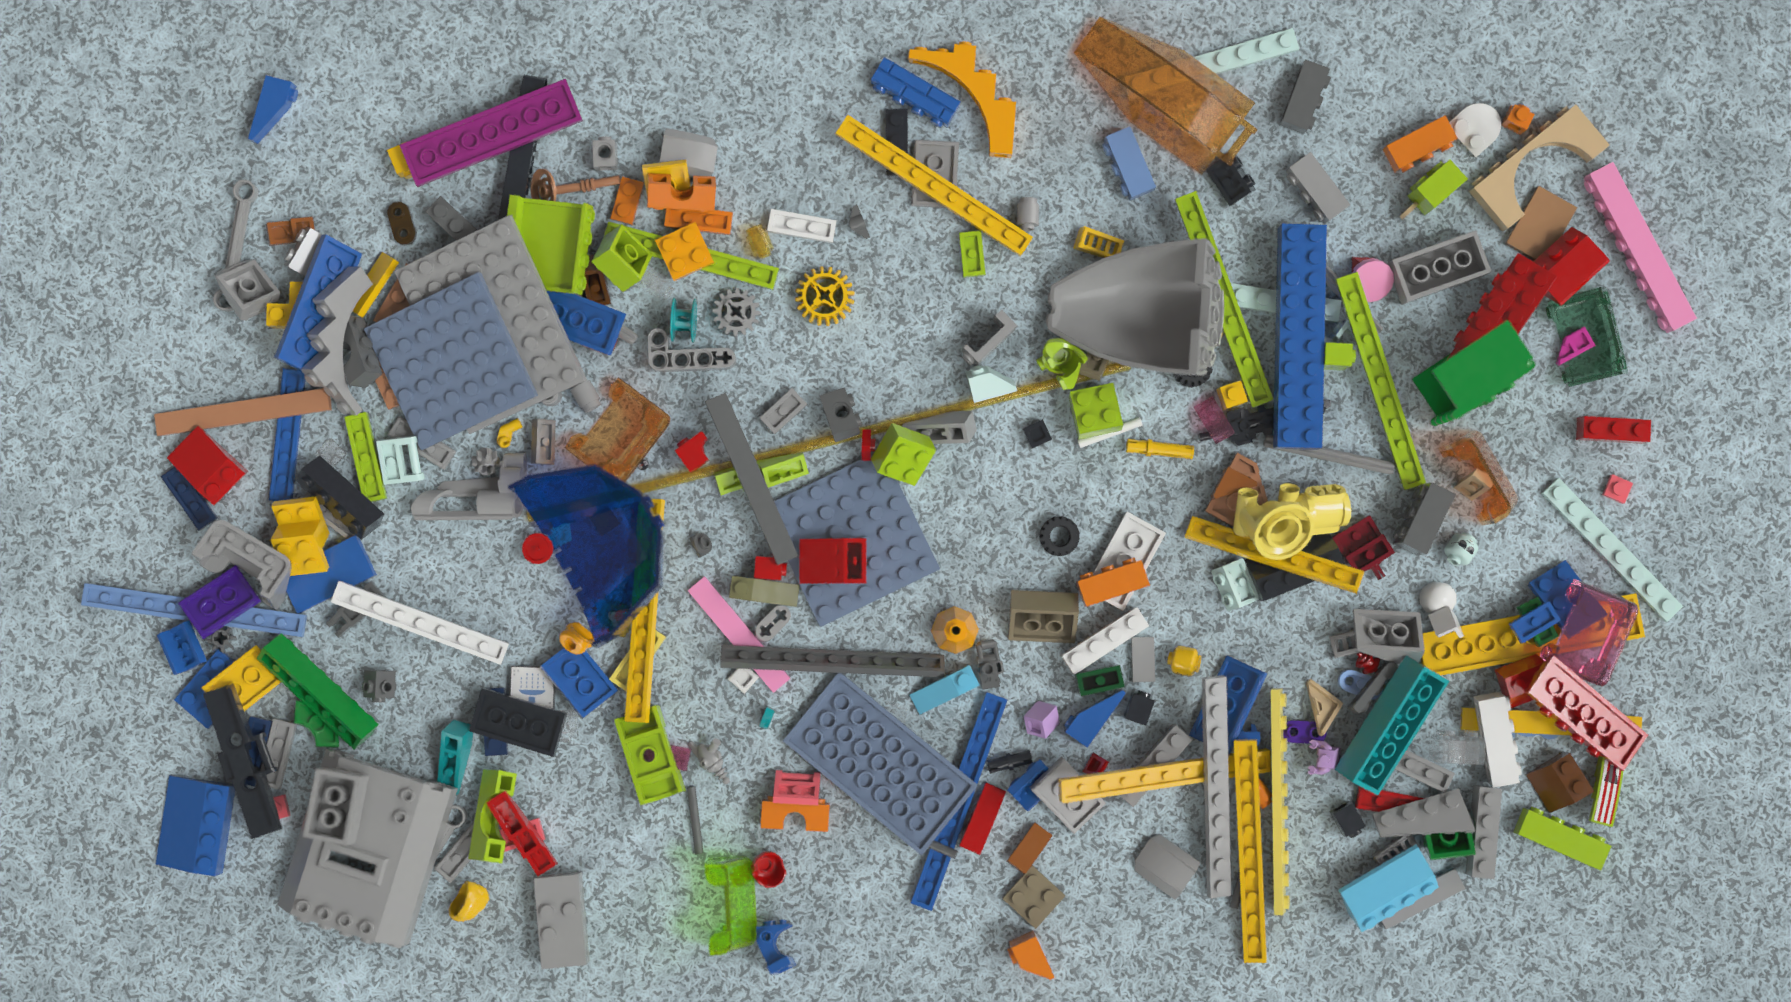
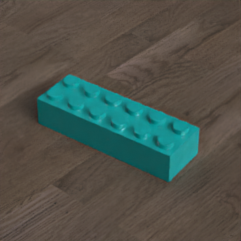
M1406 655L1380 698L1376 701L1370 714L1363 722L1355 738L1351 741L1350 746L1340 759L1335 770L1351 782L1379 795L1450 681Z

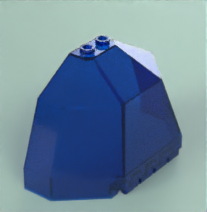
M595 464L531 474L508 486L509 490L518 496L542 534L548 535L552 541L553 552L561 548L562 551L555 554V557L563 571L569 568L572 569L565 574L572 589L582 588L575 595L582 608H584L583 612L594 641L590 642L592 647L600 648L618 638L663 587L664 532L662 527L665 524L659 514L655 516L652 510L654 503L648 494L644 496L640 490Z

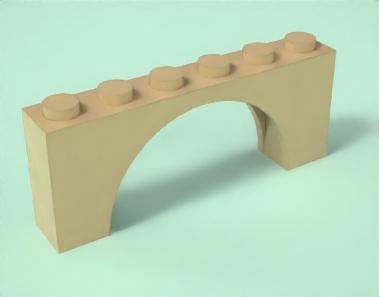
M1576 104L1570 109L1566 106L1556 114L1558 119L1553 123L1549 120L1539 128L1542 132L1536 137L1534 134H1531L1522 142L1525 146L1520 150L1514 148L1506 155L1508 160L1503 164L1498 161L1489 169L1491 173L1486 178L1481 175L1471 183L1474 187L1469 191L1470 194L1502 232L1525 215L1515 196L1514 179L1518 165L1528 152L1539 147L1557 146L1573 151L1587 163L1610 145Z

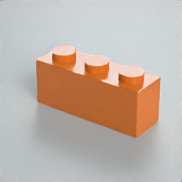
M1446 115L1388 144L1382 150L1394 173L1399 170L1404 173L1415 167L1414 162L1421 160L1423 163L1433 158L1434 152L1440 150L1443 153L1453 147L1452 143L1458 138Z
M1134 557L1122 561L1123 566L1114 568V565L1101 568L1102 573L1093 575V572L1080 575L1081 580L1076 581L1084 607L1150 586L1142 560L1136 561Z

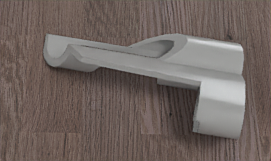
M505 453L503 461H500L499 477L445 481L436 490H428L421 493L411 505L414 520H512V518H518L523 511L525 503L524 490L527 482L526 453ZM440 497H477V511H433V506Z

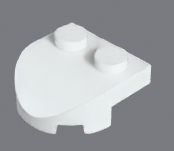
M1475 103L1467 106L1449 122L1457 138L1475 157L1480 155L1497 139L1501 130V118L1498 112L1492 106L1484 103Z

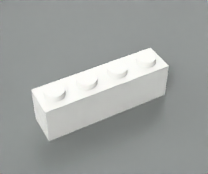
M1134 607L1060 656L1071 673L1075 675L1149 627V624L1139 609Z
M1501 692L1473 696L1488 783L1493 788L1520 783L1519 775H1522L1520 764L1516 762L1515 754H1518V747L1516 741L1512 739L1514 724L1508 715V711H1511L1509 698L1505 697Z

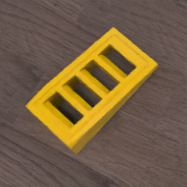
M1083 226L1079 228L1073 249L1106 258L1121 253L1124 240ZM1086 235H1089L1087 244L1085 245L1084 242L1086 239ZM1094 237L1098 238L1095 248L1092 247ZM1106 240L1104 251L1100 250L1102 242ZM1111 242L1115 243L1112 254L1108 253Z

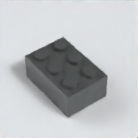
M1432 482L1422 484L1421 487L1417 486L1412 495L1414 499L1412 506H1408L1402 516L1405 520L1402 526H1398L1393 534L1395 539L1393 544L1416 556L1427 555L1456 494Z

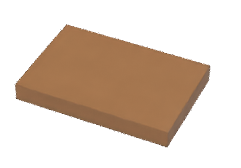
M1538 186L1523 211L1525 215L1517 221L1505 244L1535 261L1562 236L1578 207Z

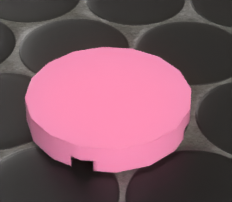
M1375 258L1363 260L1353 269V273L1358 272L1367 302L1382 299L1392 289L1394 274L1389 265L1384 261Z

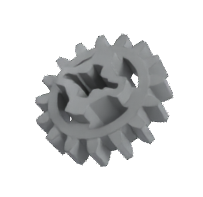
M736 288L735 293L728 289L727 296L720 294L721 302H714L718 306V309L712 310L714 314H718L714 318V322H721L718 328L721 330L725 327L726 335L733 331L735 337L738 336V332H742L745 336L746 329L753 331L752 324H759L755 317L761 315L760 311H756V308L760 305L759 303H753L755 300L754 295L747 297V290L741 294L739 288ZM740 298L743 300L741 302H733L731 299ZM725 305L727 308V314L723 318L722 310ZM730 305L737 310L741 308L740 313L743 319L737 315L732 317L733 311ZM751 306V317L748 319L746 311ZM733 322L741 323L743 326L733 327L730 325Z

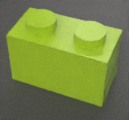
M1329 342L1324 344V370L1343 371L1351 367L1352 363H1355L1356 350H1353V344Z

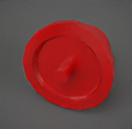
M534 533L525 539L522 552L527 561L532 564H542L551 558L554 547L548 536Z

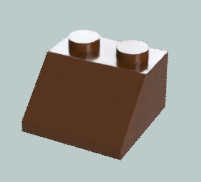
M1562 751L1525 774L1549 813L1572 805L1594 792L1569 752Z

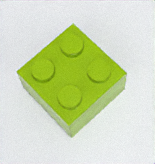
M1451 159L1446 163L1440 161L1426 173L1428 178L1424 175L1410 187L1412 192L1407 197L1413 203L1416 201L1419 204L1417 208L1425 216L1468 178Z
M621 224L603 237L591 262L615 286L624 292L642 279L653 254Z
M1114 383L1070 391L1069 402L1078 440L1122 431L1123 421Z
M891 423L871 457V461L877 473L915 486L935 454L936 448L929 436Z

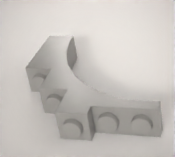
M348 267L312 300L317 306L318 313L325 318L306 334L311 340L312 347L319 351V353L301 368L306 375V381L312 386L324 387L326 394L335 400L338 410L345 415H358L363 410L350 393L343 367V341L348 320L356 303L373 285L361 267Z

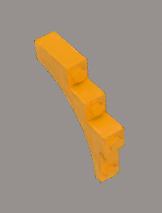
M962 41L959 44H954L953 53L943 48L936 49V51H927L925 47L909 49V63L924 65L944 73L955 80L972 97L986 124L989 138V157L1011 158L1016 102L1007 97H1000L998 100H994L996 74L986 69L974 72L976 46L970 42Z

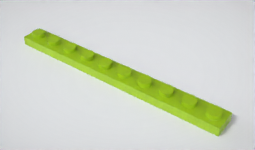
M1197 191L1178 197L1174 200L1189 240L1207 239L1215 249L1213 258L1215 262H1219L1222 277L1218 279L1221 290H1224L1223 331L1251 407L1274 400Z
M1354 272L1336 278L1335 281L1404 490L1425 484L1426 480L1359 274Z

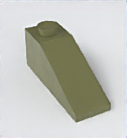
M732 576L729 598L797 607L800 585Z

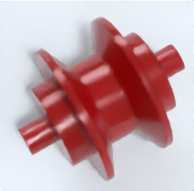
M1363 652L1357 654L1356 667H1363V674L1378 670L1380 658H1373L1372 655Z

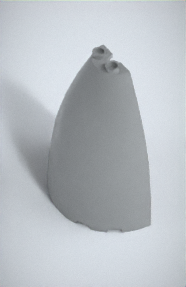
M1207 239L1173 241L1130 249L1103 258L1077 270L1051 285V290L1048 293V304L1052 305V310L1046 316L1048 330L1091 354L1125 366L1163 373L1204 375L1207 373L1206 368L1212 367L1215 362L1216 353L1214 349L1215 346H1220L1224 320V290H1221L1218 279L1222 277L1219 262H1215L1213 258L1215 249Z

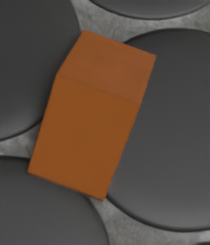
M1226 467L1211 494V499L1236 493L1241 488L1258 486L1257 481L1230 467Z

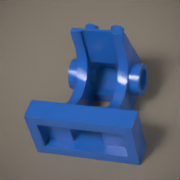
M779 920L780 924L776 925V921L762 922L763 926H757L756 942L771 975H779L797 965L793 957L781 954L776 945L779 934L793 927L792 924H787V920ZM769 933L770 939L767 941L766 935Z

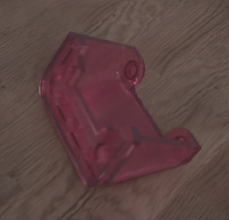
M1573 579L1572 584L1567 589L1568 600L1573 603V606L1557 643H1549L1544 646L1540 657L1545 661L1549 655H1554L1581 679L1603 687L1608 683L1638 614V606L1636 603L1620 595Z

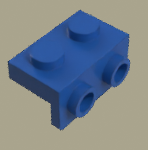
M190 620L157 634L174 675L192 670L207 661Z
M1041 760L1030 764L1026 770L1027 772L1021 777L1014 779L1007 789L1026 811H1030L1041 801L1029 788L1048 770V767Z

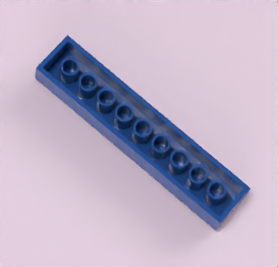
M1281 224L1277 230L1273 449L1319 450L1323 445L1327 225Z

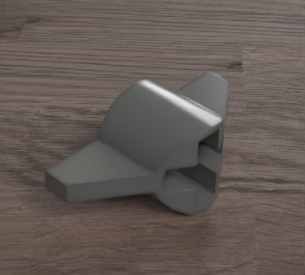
M856 204L852 208L848 223L850 229L865 239L870 238L864 219Z

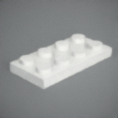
M1126 512L1098 562L1093 575L1102 573L1101 568L1114 565V568L1123 566L1122 561L1134 557L1136 561L1142 560L1146 571L1166 533ZM1134 591L1105 600V602L1124 611Z

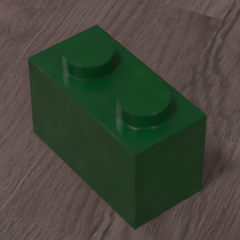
M1119 664L1078 672L1074 675L1079 696L1125 687Z

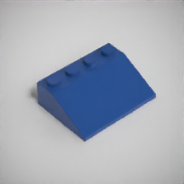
M169 775L156 865L209 876L223 874L235 797L233 784Z

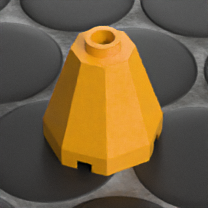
M955 606L937 613L931 629L938 648L954 654L973 647L979 631L972 613ZM954 626H958L960 628L959 634L957 635L952 633V628Z

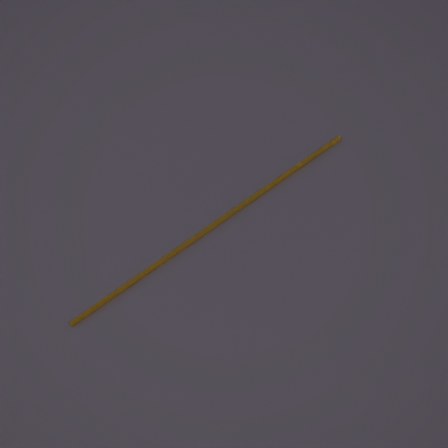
M1116 362L1107 364L1102 377L1129 371L1131 367ZM1079 374L1076 384L1093 379ZM1056 378L1017 387L1016 392L974 403L973 399L859 427V435L838 442L834 441L831 434L753 455L755 460L758 461L783 455L805 453L861 439L862 429H871L872 436L887 432L891 423L902 426L904 423L951 411H971L1058 389L1061 386ZM729 460L701 467L693 473L685 471L527 511L526 514L528 521L533 522L714 476L713 473L731 468L733 465Z

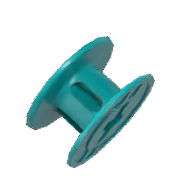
M673 297L670 318L671 341L674 342L676 331L691 332V341L694 343L697 326V300H693L692 310L677 309V302Z

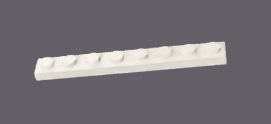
M342 581L338 582L331 603L500 665L509 646L508 642Z

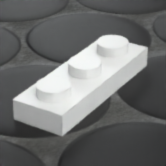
M771 209L767 232L833 243L837 221Z

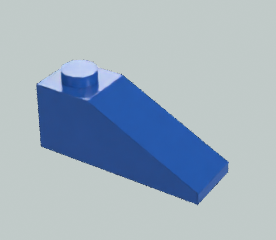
M265 76L248 137L250 141L259 144L291 108L292 102H296L298 97L296 85L290 81Z
M1120 689L1077 712L1075 716L1070 715L1064 723L1066 727L1064 732L1088 748L1126 692Z

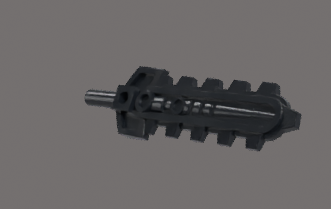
M1323 400V414L1331 406L1330 400ZM1274 402L1272 408L1266 409L1264 405L1258 406L1257 412L1250 413L1248 409L1244 410V407L1228 411L1222 427L1199 433V441L1203 442L1225 436L1235 446L1252 443V439H1256L1257 433L1262 432L1264 436L1271 435L1274 422Z

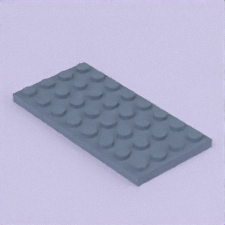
M837 673L783 740V742L920 855L926 851L978 786L972 779L842 673Z

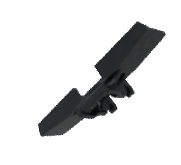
M234 683L203 693L222 750L217 755L226 782L233 783L251 840L281 830V822L266 776L278 771L277 766L274 767L264 738L267 737L266 732L253 736ZM234 733H238L242 737V743L239 746H235L231 742V736ZM256 741L265 768L261 772L258 766L254 767L249 754V750L252 749L250 742ZM248 776H253L256 779L257 784L253 789L248 788L245 784Z

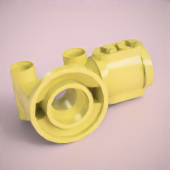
M1284 483L1280 485L1278 501H1268L1260 506L1257 503L1258 491L1252 488H1241L1238 490L1233 532L1239 536H1249L1257 550L1269 559L1280 560L1289 558L1300 552L1307 545L1312 535L1335 533L1339 531L1340 526H1347L1351 518L1350 499L1346 489L1337 484L1311 486L1305 489V493H1299L1300 488L1297 485Z

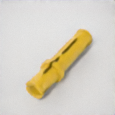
M1128 438L1126 453L1145 454L1147 457L1159 455L1192 460L1194 445L1155 442L1152 439L1145 441Z

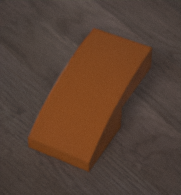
M313 217L292 218L289 221L266 223L269 246L297 243L295 239L301 229H305L307 226L315 230Z
M1034 822L1021 842L1018 843L1007 862L1023 874H1026L1053 835Z

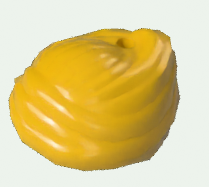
M465 881L458 895L450 904L448 909L450 918L457 922L473 919L485 908L490 900L487 889L475 882Z

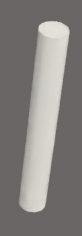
M1139 417L1123 423L1122 431L1077 440L1079 447L1082 448L1143 426L1142 421Z

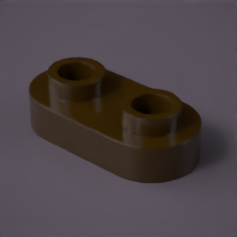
M394 202L387 210L393 237L401 245H411L417 237L411 211L405 203ZM397 209H401L402 211L401 215L395 216V211ZM403 230L408 232L406 237H401Z

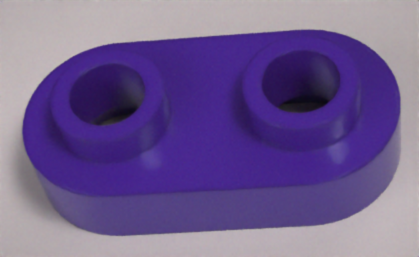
M1289 720L1287 721V729H1283V738H1287V741L1291 743L1311 744L1310 741L1314 739L1324 741L1327 732L1323 736L1313 737L1312 731L1317 729L1315 721ZM1295 727L1297 733L1296 735L1291 736L1290 729Z

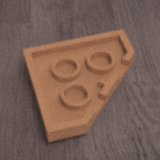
M1236 453L1229 467L1257 481L1258 486L1252 487V489L1258 491L1257 503L1261 506L1268 502L1259 475L1258 465L1254 461ZM1238 492L1217 499H1211L1205 512L1233 527Z

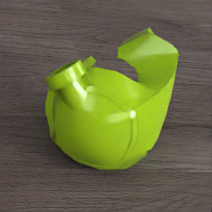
M1051 338L1044 345L1043 356L1037 358L1036 362L1041 371L1048 369V371L1053 373L1065 374L1063 376L1057 375L1056 379L1063 390H1070L1076 384L1081 363L1085 364L1088 357L1079 347L1063 338Z

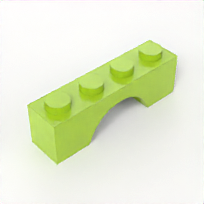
M483 769L468 859L502 864L506 840L502 838L499 831V823L486 802L505 790L512 797L514 795L517 773Z

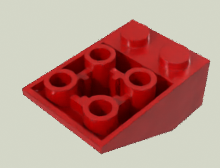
M799 539V584H867V539Z

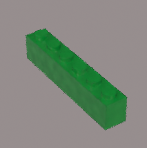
M281 633L262 648L257 660L353 750L358 748L374 733L379 725L375 719L367 714L355 700L351 699L339 685L335 684L322 669H319L306 654H303L290 639H287Z

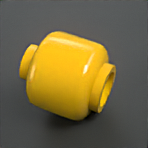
M1179 645L1175 648L1174 652H1169L1167 664L1171 665V671L1174 674L1191 677L1195 672H1199L1202 656L1198 655V651L1195 648Z

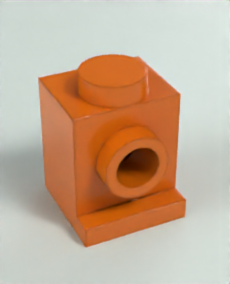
M1511 105L1501 126L1521 135L1528 129L1535 114L1530 112V109L1524 105Z

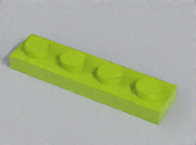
M368 412L344 417L361 493L371 502L387 499Z

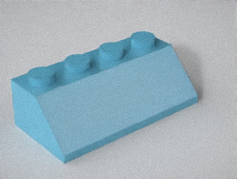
M1414 845L1338 890L1348 914L1359 930L1363 932L1373 928L1382 920L1392 917L1406 906H1411L1423 896L1433 893L1439 886L1417 845Z

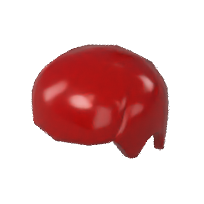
M761 852L753 859L751 865L752 876L763 887L774 888L781 884L786 876L787 871L784 867L783 859L775 852Z

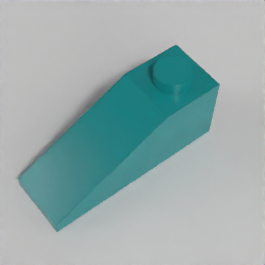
M453 719L441 732L437 782L458 788L456 793L458 795L472 747L473 732H469L471 724Z

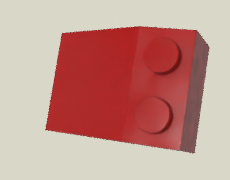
M199 425L167 457L191 485L212 505H216L249 472Z

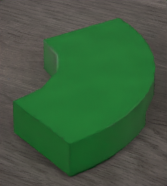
M296 700L294 724L301 725L310 731L314 738L315 747L339 748L338 735L302 701Z

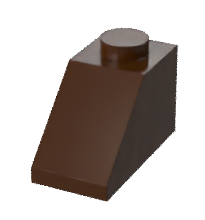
M595 254L589 255V265L585 269L584 276L586 277V287L584 289L586 298L602 305L611 304L607 276L591 262Z

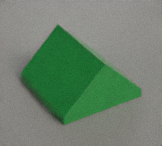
M1455 832V834L1432 833L1431 835H1423L1424 849L1430 860L1476 855L1472 833Z

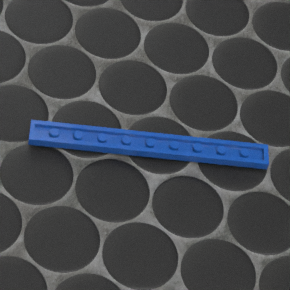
M989 692L985 695L959 768L976 784L979 782L1008 699ZM975 790L934 839L935 841L953 849L955 848ZM930 849L911 904L929 911L933 910L951 857Z

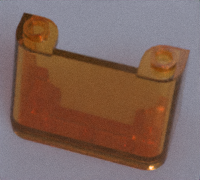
M619 377L609 388V398L613 402L587 436L582 433L573 435L564 447L595 473L616 487L623 485L670 424V416Z
M1474 430L1466 432L1438 448L1443 458L1454 457L1458 462L1470 460L1475 469L1478 468L1486 472L1492 480L1493 486L1487 490L1490 496L1481 500L1482 510L1477 515L1481 525L1496 524L1512 512L1518 503V496L1486 439L1480 432Z

